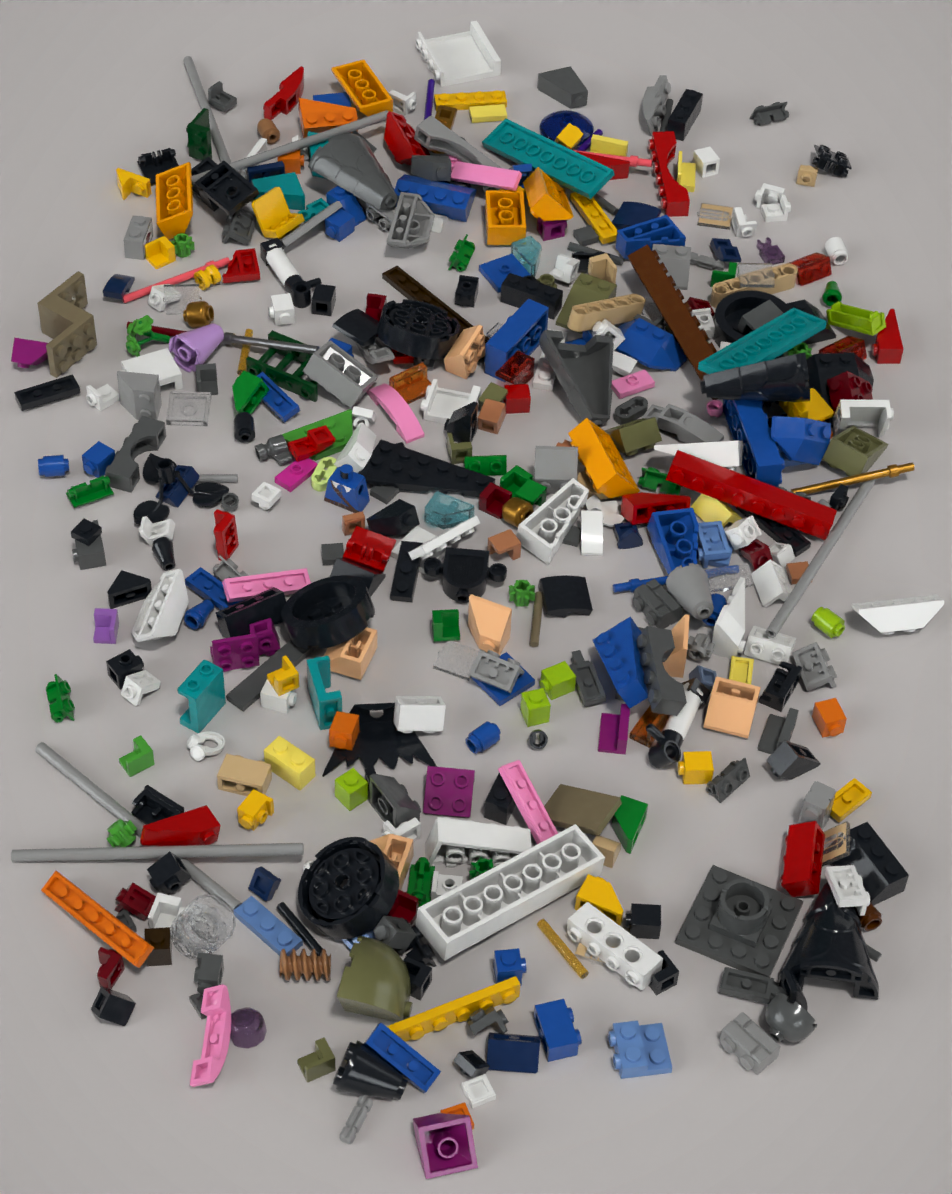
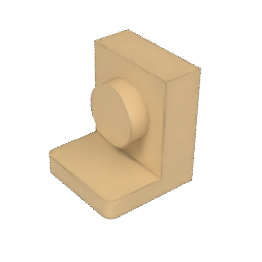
M800 165L796 184L815 187L819 168L810 165Z

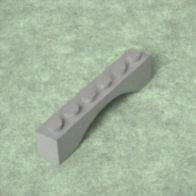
M429 116L416 127L414 139L427 149L450 154L466 163L501 168L433 116ZM483 186L484 192H486V190H499V189H500V188H494V187Z

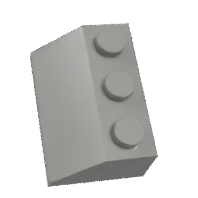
M331 340L313 353L303 369V372L311 380L319 383L327 392L335 395L344 405L350 408L361 400L378 378L375 373Z

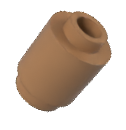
M267 118L261 119L258 122L257 131L262 138L267 139V144L277 142L280 138V132L274 122Z

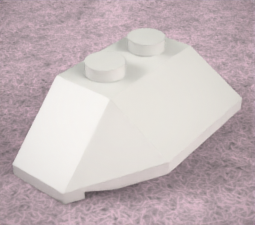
M181 569L163 573L160 577L161 581L153 587L146 597L131 632L138 642L172 637L178 632L189 603Z
M937 594L852 603V608L880 633L889 635L894 634V631L914 632L918 628H924L944 605V600Z

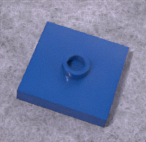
M513 254L479 265V271L497 293L501 292V284L509 273L521 277L530 275Z
M507 652L500 656V659L505 661L508 658L513 659ZM521 665L520 667L525 672L523 676H518L511 693L472 678L499 706L535 685V679Z

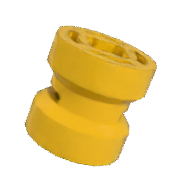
M210 265L204 271L199 270L195 272L194 279L201 290H205L211 284L215 285L221 282V275L216 266Z

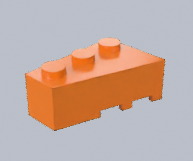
M299 98L298 111L303 138L307 137L308 131L321 133L358 120L356 108Z

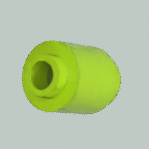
M819 607L811 618L814 626L830 638L840 636L845 630V621L828 608Z

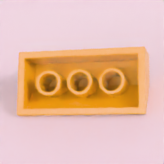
M365 60L331 68V71L361 113L371 116L386 110L393 112V99Z
M190 162L156 175L157 225L168 240L174 238L177 234H185L193 215Z
M537 167L523 182L530 213L537 219L540 217L543 221L572 219L573 214L565 190L554 182L542 169Z
M588 418L584 419L568 433L572 440L570 444L572 447H578V459L586 467L585 473L593 480L592 486L598 494L603 493L608 498H613L640 491L608 433Z

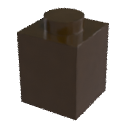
M170 927L145 929V940L154 947L146 959L147 966L172 965Z

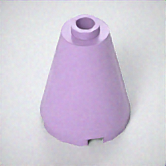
M212 323L172 337L169 341L170 353L173 351L175 355L173 359L176 364L186 372L196 371L195 365L203 364L223 341V329Z

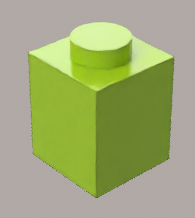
M566 661L541 670L539 686L544 688L545 693L551 700L575 691L576 675Z
M544 688L521 693L520 710L527 727L549 722L551 705Z
M352 768L335 779V797L351 811L368 800V782Z

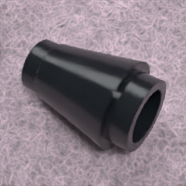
M160 537L154 540L152 551L163 567V570L168 571L175 568L172 541L167 537Z

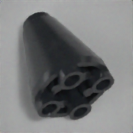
M358 1040L356 1043L350 1042L344 1055V1060L347 1061L345 1067L339 1066L334 1077L333 1084L337 1085L336 1089L391 1100L396 1098L400 1100L408 1080L404 1079L401 1073Z

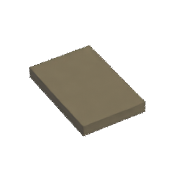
M560 784L544 807L554 826L567 829L576 824L583 833L599 836L622 802L620 797Z

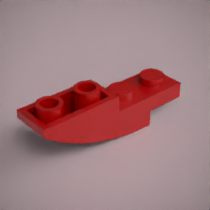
M300 66L279 85L280 91L264 103V118L272 120L280 113L287 115L297 105L304 90V67Z

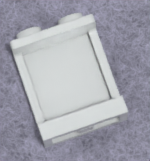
M168 348L121 361L122 370L120 371L159 375L160 386L172 383L175 391L183 388L182 373Z
M433 379L432 384L427 386L426 399H423L421 403V411H424L423 420L445 424L447 418L450 419L455 410L472 402L478 403V399L481 396V387L473 385L471 393L439 388L438 379Z
M840 399L832 419L834 436L846 430V427L853 425L855 427H877L878 436L883 437L885 431L889 429L890 420H893L894 410L890 408V400Z

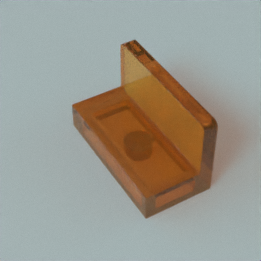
M423 362L389 378V386L394 388L407 404L425 397L427 386L432 384L427 379V366Z
M650 705L630 732L629 738L650 748L655 739L646 731L647 725L653 724L662 731L670 715L653 713Z

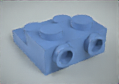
M638 1021L613 1023L612 1031L608 1032L610 1047L615 1048L616 1054H613V1063L615 1070L619 1069L621 1079L672 1073V1063L662 1023L639 1025Z

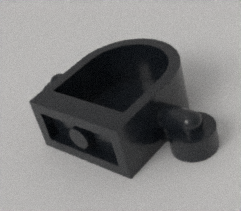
M446 547L444 563H441L439 559L434 557L428 558L424 562V572L428 576H443L444 593L450 599L459 603H468L471 594L482 597L486 590L487 580L502 582L507 577L505 565L495 563L489 567V551Z

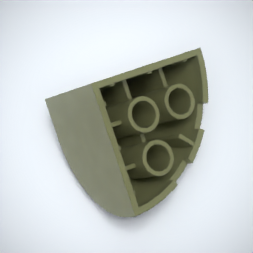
M359 936L357 941L360 943L353 944L349 954L352 963L350 967L345 966L337 994V998L344 1011L394 1022L410 1017L413 1004L409 1002L411 982L404 961L394 949L384 942Z

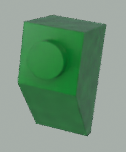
M245 370L237 377L232 386L236 411L238 413L248 412L252 414L269 391L263 379Z
M621 795L622 804L613 815L612 828L626 853L631 854L646 820L648 804Z

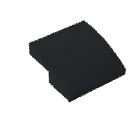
M355 309L340 317L333 323L332 327L364 347L374 344L376 337H378L377 328L379 321L360 309Z
M562 575L545 577L539 580L547 615L566 618L569 612L589 616L593 611L585 577Z

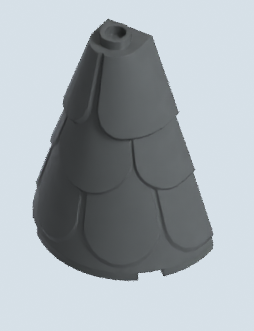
M352 133L338 134L328 139V143L323 147L320 146L313 154L308 165L312 171L379 210L395 209L397 194L391 181L377 161L370 146L360 136Z
M544 330L539 339L541 350L556 374L562 388L567 393L568 400L582 420L588 418L601 428L610 419L614 348L612 336L595 335L585 345L560 343L564 339L562 331Z

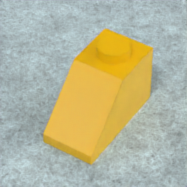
M588 874L576 896L575 910L589 902L621 926L623 909L611 883L601 877H594Z

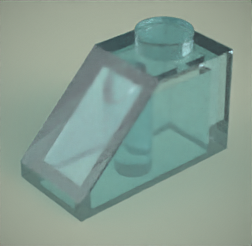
M530 235L511 243V254L517 258L531 276L535 277L540 263L542 247Z
M436 491L425 506L424 522L441 529H447L474 517V505Z

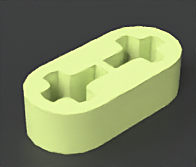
M324 457L319 461L311 476V486L314 490L326 491L328 480L337 469L334 465L336 462L335 458Z

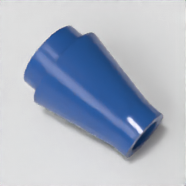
M205 599L202 603L187 610L184 616L186 625L191 629L203 627L210 613L214 610V604L210 600Z

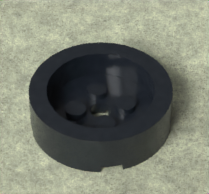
M739 291L726 296L718 303L715 309L714 337L716 344L720 348L721 341L733 343L749 334V331L752 330L751 328L744 333L737 329L741 317L769 299L783 313L790 310L789 306L778 297L761 291Z
M403 299L402 303H396L393 300L386 303L382 308L377 335L384 344L405 355L421 359H443L458 338L460 324L456 318L451 319L448 317L447 311L435 305L416 300Z
M350 575L331 576L308 584L294 593L286 601L281 611L282 620L292 643L303 649H309L310 646L318 645L320 649L346 642L361 633L368 626L367 621L369 618H373L375 615V608L366 584L362 579Z
M347 837L334 841L315 855L317 859L309 869L305 868L298 887L299 906L303 914L316 927L332 938L351 939L369 932L377 926L384 915L387 916L397 898L399 875L395 864L376 844L368 841L366 838ZM349 879L343 886L344 889H342L340 885L343 883V880Z

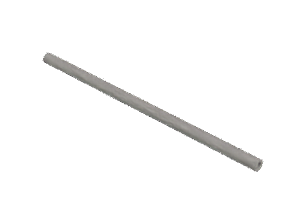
M186 56L183 61L201 109L207 108L209 110L211 136L221 162L226 161L229 164L231 160L194 62L190 56Z
M386 110L229 163V165L238 171L327 141L338 134L350 133L383 122L387 119L389 111ZM210 170L193 175L192 186L196 185L195 182Z
M876 479L865 481L861 484L767 628V636L771 638L776 637L875 484Z
M44 742L37 745L35 751L114 816L122 819L124 822L131 820L137 828L134 832L141 837L145 824ZM180 858L190 873L191 878L233 913V910L242 904L187 858Z
M303 843L19 849L12 850L11 859L12 862L162 858L169 851L178 858L303 855L304 845Z

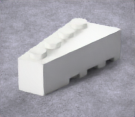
M572 478L519 524L516 537L521 542V545L549 565L563 543V539L581 514V510L586 506L589 489Z
M437 817L425 843V858L428 859L430 866L446 864V868H456V864L476 863L482 857L489 860L493 859L494 867L532 848L530 829L518 826L511 827L495 823L488 824L472 820L465 821L449 817Z

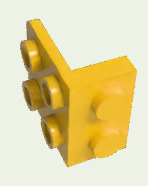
M274 187L252 202L253 211L265 238L282 239L286 236L287 232L297 229L299 224L305 221L303 214L290 213L280 187Z
M810 388V401L808 402L778 401L780 407L789 417L824 421L833 417L834 414L831 407L814 388Z

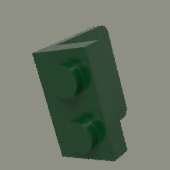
M203 108L186 128L189 157L202 161L207 157L212 159L209 110Z

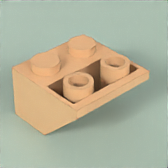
M477 325L463 329L444 358L445 370L447 372L467 379L470 373L475 371L478 361L485 356L486 347L483 326Z
M366 627L352 639L327 648L324 656H329L330 671L361 680L377 649V630Z
M716 676L703 728L748 738L761 687Z
M387 834L370 840L395 864L399 875V890H401L414 856L413 839Z

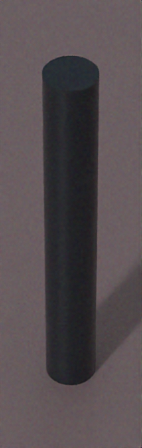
M284 902L278 904L276 909L310 950L315 949L317 956H320L323 948Z

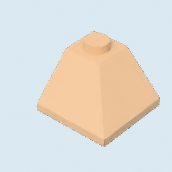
M471 594L469 596L468 628L479 649L485 652L491 650L500 655L510 639L512 609Z
M687 614L671 630L675 649L667 660L662 662L666 672L671 677L683 678L690 616Z

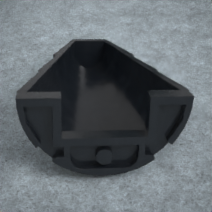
M805 353L707 374L703 377L704 381L700 382L702 394L706 393L707 398L736 401L744 399L766 402L810 401L809 375Z
M828 882L822 887L805 918L804 926L794 942L793 950L779 974V986L782 987L783 971L790 970L797 978L802 991L804 977L854 983L853 997L878 1000L879 985L869 958V950L860 930L861 922L855 907H838Z

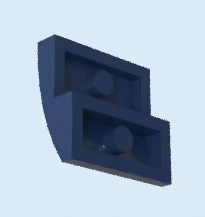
M623 202L612 223L617 230L658 218L661 210L644 203Z

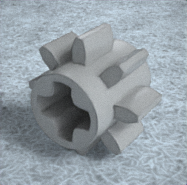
M699 633L695 638L693 636L689 637L687 651L693 660L703 661L704 657L710 659L715 644L711 643V638L708 635Z

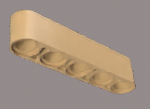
M786 263L718 282L712 286L710 304L716 308L723 298L739 291L753 290L772 295L792 289L796 283L798 268L793 264Z
M629 294L575 305L571 309L567 327L573 331L582 332L593 329L596 322H602L604 319L613 325L632 321L637 314H642L646 300L641 295Z

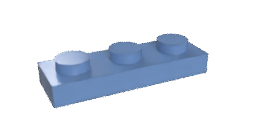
M250 896L233 910L234 916L279 956L282 949H285L287 956H289L292 949L297 951L303 946V940L253 896Z

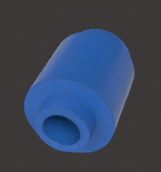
M64 455L43 456L42 459H38L39 475H45V477L66 476V471H69L68 458L64 459Z
M717 593L711 594L714 607L713 613L708 618L702 620L708 626H715L723 606L727 605L726 598Z
M486 721L470 732L465 741L473 753H482L500 740L501 732L495 723Z

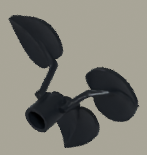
M150 453L143 467V478L148 483L154 484L159 482V501L157 503L156 501L148 500L140 503L134 510V522L141 525L142 517L145 516L152 523L164 521L168 517L170 512L169 506L162 504L163 485L173 483L176 477L188 493L193 496L194 504L201 507H210L220 502L223 495L229 492V488L221 484L205 482L196 485L195 491H193L181 477L180 472L175 471L177 465L174 461Z

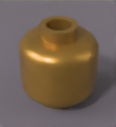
M206 301L188 303L186 310L183 311V318L192 328L209 325L214 320V310Z
M518 497L509 499L502 509L504 521L515 527H518L520 523L534 512L532 504Z

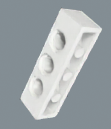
M586 902L568 918L567 934L571 940L584 945L592 956L599 957V959L606 963L609 969L622 975L630 985H635L642 991L652 982L653 975L662 970L663 958L589 902Z

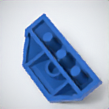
M641 318L623 323L618 327L621 329L625 340L615 350L637 360V362L648 368L677 371L687 361L685 353L672 334Z
M772 416L771 438L774 442L778 443L786 457L790 461L819 465L830 443L831 423L808 418Z

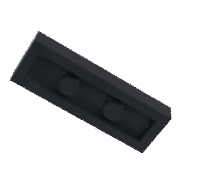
M72 374L16 391L14 394L18 405L24 411L79 394L80 387Z
M401 541L390 594L392 601L413 602L421 557L412 560L408 552L423 543Z

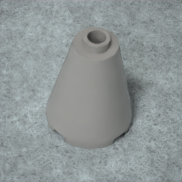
M688 563L689 566L676 567L666 579L667 592L694 618L704 620L711 616L714 607L706 571L700 565Z

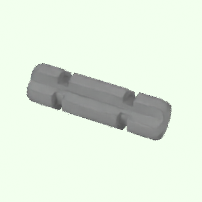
M691 252L690 264L695 265L697 263V266L711 270L714 268L717 271H723L725 268V262L721 260L715 261V258L704 255L698 256L697 253Z
M366 1095L359 1097L357 1106L354 1107L345 1123L346 1127H343L340 1133V1140L347 1144L353 1143L356 1138L355 1134L359 1132L367 1117L366 1113L370 1111L373 1105L372 1098Z

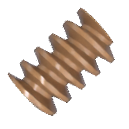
M282 949L280 952V978L283 973L286 981H289L292 973H294L296 981H300L302 974H304L306 981H310L312 974H314L316 981H320L322 974H324L326 981H330L331 954L327 956L326 950L322 949L320 956H317L316 950L312 949L310 956H307L306 950L302 949L300 956H297L295 949H292L290 955L287 956L285 949Z

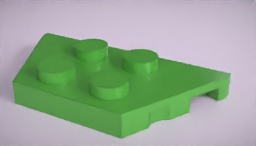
M349 409L282 435L288 443L307 437L308 430L326 425L336 440L323 451L309 457L317 461L341 452L353 434L352 410Z

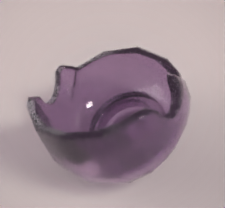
M245 1007L237 1009L231 1014L230 1038L235 1046L251 1048L264 1040L267 1029L264 1018L258 1010Z

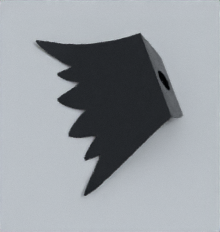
M395 703L356 704L349 712L359 715V734L353 750L335 748L322 776L327 775L345 759H347V767L351 766L358 757L361 758L364 768L374 766L378 758L381 757L388 767L395 769L399 754L409 763H413L414 755L429 766H437L414 731L412 733H403L397 730L393 722ZM370 710H383V715L374 718L370 715Z

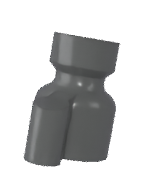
M282 434L269 438L266 444L261 443L254 446L259 461L266 460L268 456H272L280 466L293 462Z

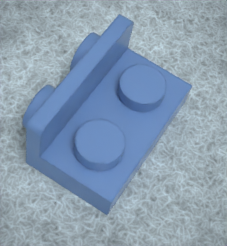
M722 522L698 523L697 560L701 561L702 567L708 568L709 560L730 558L731 552Z

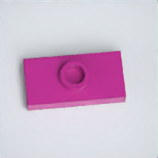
M309 458L299 462L294 461L275 476V483L291 492L313 474L318 464Z

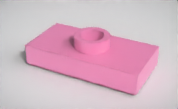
M645 369L612 380L611 389L619 399L655 387V381Z

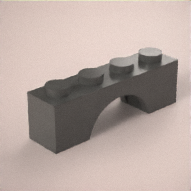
M141 416L138 423L133 425L131 434L125 438L122 448L116 452L113 462L106 468L105 477H109L110 487L132 493L140 480L139 464L134 459L144 452L158 451L166 438L165 422Z
M646 626L642 634L637 638V647L641 655L640 663L644 670V682L647 685L648 701L650 702L651 710L653 713L677 716L687 703L682 683L673 679L666 672L662 663L667 660L675 649L672 631Z

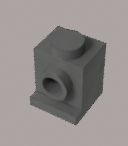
M385 915L373 930L376 939L384 942L391 948H396L402 954L417 935L404 918Z
M198 953V967L195 968L194 982H198L197 991L203 994L204 989L221 985L224 962L223 955Z

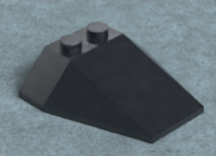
M853 352L813 354L806 359L809 387L814 388L831 409L828 379L849 371L869 381L873 388L874 379L870 366ZM833 417L824 420L827 423H831V428H833Z

